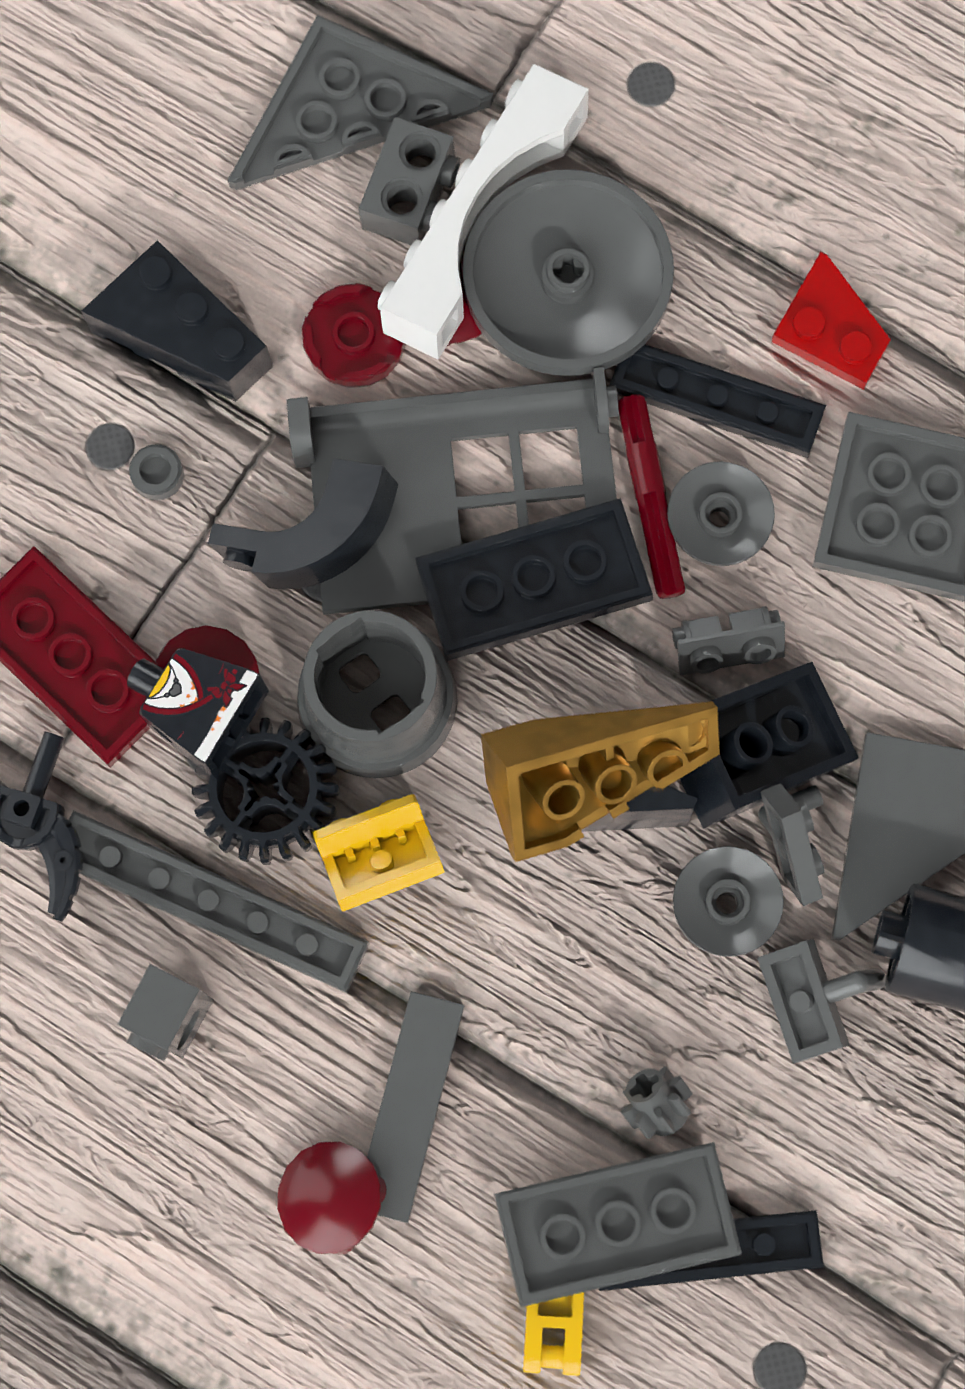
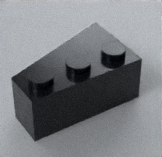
M158 240L81 310L91 333L105 340L109 338L132 349L135 354L147 360L151 358L176 370L177 374L235 402L273 367L267 346Z

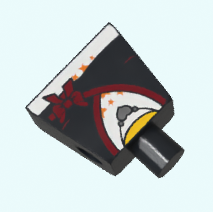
M179 648L174 652L164 669L144 658L140 659L132 668L127 680V686L130 689L147 697L139 712L147 725L215 779L220 774L269 692L259 673L184 648Z

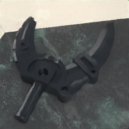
M44 732L23 791L8 788L5 783L0 781V841L17 850L31 851L39 848L49 877L50 892L47 912L54 915L52 919L63 922L74 903L72 901L73 897L77 895L81 881L79 872L83 868V853L79 851L81 841L76 829L71 827L72 823L64 817V807L56 802L43 799L65 738L56 734Z

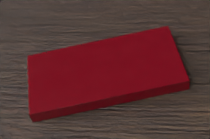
M33 546L0 579V662L111 768L150 729L139 714L140 708L147 697L130 689L127 686V680L132 668L140 659L144 658L155 664V661Z

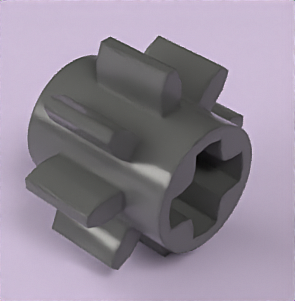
M663 1066L659 1071L656 1069H645L638 1072L629 1080L626 1089L623 1091L630 1104L625 1106L621 1113L632 1128H639L647 1139H650L654 1134L668 1136L677 1132L691 1114V1111L683 1101L691 1097L692 1091L681 1076L674 1077L666 1066Z

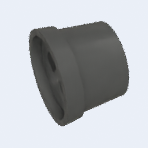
M368 610L354 612L330 623L313 641L307 653L298 684L297 707L302 729H307L311 732L310 744L312 747L323 744L326 747L324 759L329 763H334L336 768L365 778H387L401 775L425 763L439 750L449 735L457 710L455 678L448 661H446L439 648L430 638L405 619L383 611ZM367 655L379 669L380 677L361 692H352L340 677V670L358 656ZM391 697H399L410 710V713L404 719L382 732L371 718V714Z

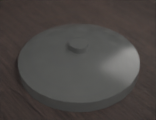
M568 169L542 172L524 178L507 187L478 216L471 229L464 251L463 284L465 297L470 313L482 334L498 351L512 361L526 368L551 375L574 376L593 373V368L604 367L605 370L632 356L652 337L666 313L673 286L674 263L671 244L660 219L644 199L624 184L610 177L583 170Z

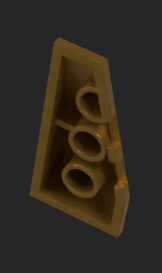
M711 701L533 719L481 734L486 784L508 849L515 863L569 847L584 837L581 830L607 814H610L614 819L628 811L627 802L653 786L664 789L718 756L717 706Z

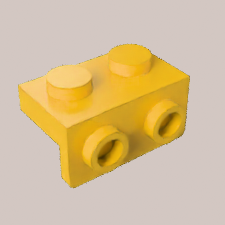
M414 794L399 799L387 800L376 808L349 818L337 819L328 826L313 832V837L342 912L445 873Z

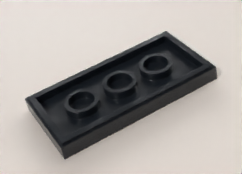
M621 498L415 558L446 661L653 601V593Z

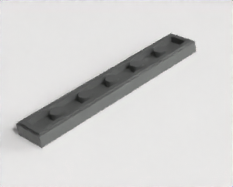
M73 810L69 821L72 823L71 827L75 828L81 841L79 851L83 853V868L79 874L342 992L348 993L370 943Z

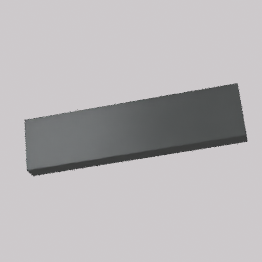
M410 992L367 1156L374 1164L377 1174L384 1179L387 1186L386 1197L381 1203L378 1216L409 1223L465 1008L462 1004Z

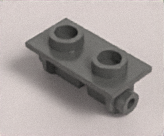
M764 606L758 609L730 613L729 623L731 630L722 631L718 616L681 621V627L672 628L674 647L678 649L679 675L692 673L707 674L720 668L748 663L763 664L772 659L785 657V623L781 621L779 611H768L767 607Z

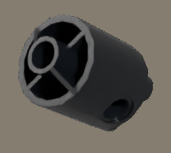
M913 884L908 891L901 914L883 910L877 925L872 954L889 958L885 990L889 993L965 1012V897Z

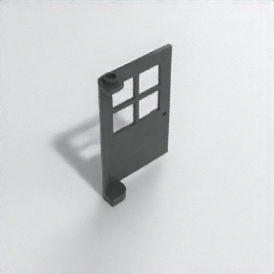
M604 367L593 368V379L330 406L310 407L308 397L286 399L290 444L295 468L311 467L314 510L323 497L333 458L384 466L399 484L389 519L377 541L349 569L330 580L320 583L323 615L428 604L415 558L461 545L458 510L516 504L519 528L529 525L527 503L584 497L585 508L617 499L609 436V418L619 416L616 385L606 386ZM577 429L583 484L525 490L519 435ZM509 436L514 491L457 497L451 442Z

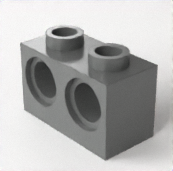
M397 117L394 118L358 209L363 230L408 245H412L416 239L421 241L424 239L426 232L430 229V218L444 186L451 188L459 171L461 159L455 156L453 136ZM417 156H428L434 160L429 166L423 168H416L409 164ZM401 201H409L416 205L407 214H397L391 210L394 204Z

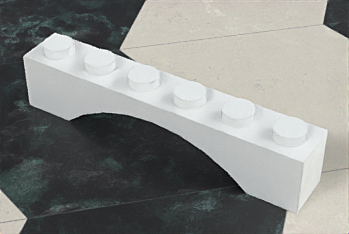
M533 64L523 81L517 79L513 83L506 97L504 112L499 120L493 118L487 124L481 137V148L473 160L467 158L461 165L456 176V188L448 200L441 199L434 208L429 223L430 229L422 241L416 239L410 246L404 260L405 269L396 282L391 280L384 287L378 301L384 334L436 359L440 358L464 319L460 266L466 242L474 223L484 208L514 180L540 165L564 157L588 118L589 89Z

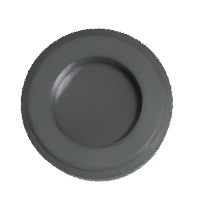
M156 444L140 449L133 456L129 466V475L134 487L142 496L151 500H163L173 496L180 489L184 480V469L178 455L172 449Z

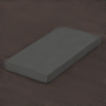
M714 1142L494 1194L519 1307L742 1254Z

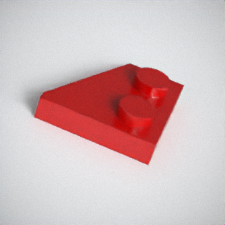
M820 252L775 330L771 342L864 390L887 350L891 339L829 256Z

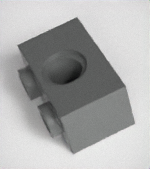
M149 964L117 1025L131 1032L126 1043L163 1062L169 1052L183 1059L214 1000L200 989Z

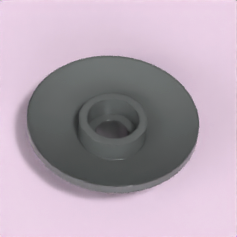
M710 462L695 467L678 481L669 499L667 515L671 534L685 553L705 564L730 566L748 560L763 548L773 529L775 510L768 488L755 473L735 463ZM714 512H723L727 515L729 523L726 526L717 527L711 523L709 516Z
M717 847L697 855L684 867L674 888L673 910L681 931L696 947L717 956H741L758 949L774 934L783 913V891L774 870L760 856L738 847ZM725 894L731 895L737 902V909L730 914L722 913L717 908L716 901L718 897Z

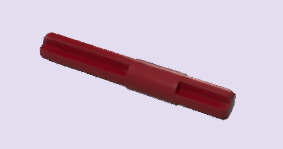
M635 394L618 400L619 416L655 591L660 599H670L684 594L685 585L676 542L668 524L667 493L647 403L643 395Z

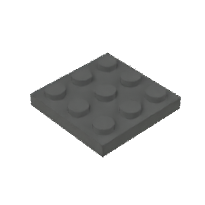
M848 412L812 567L965 602V438Z

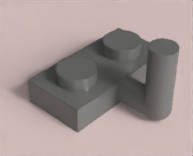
M781 783L762 790L761 795L764 805L760 808L758 817L772 836L783 880L802 906L822 899L818 876L824 874V866L816 847L810 843L808 832L814 830L809 810L823 805V798L818 787L813 785L791 795Z
M814 939L805 940L757 958L793 1064L850 1046L836 1002L860 993L880 990L885 986L886 981L885 973L878 968L855 971L828 981Z

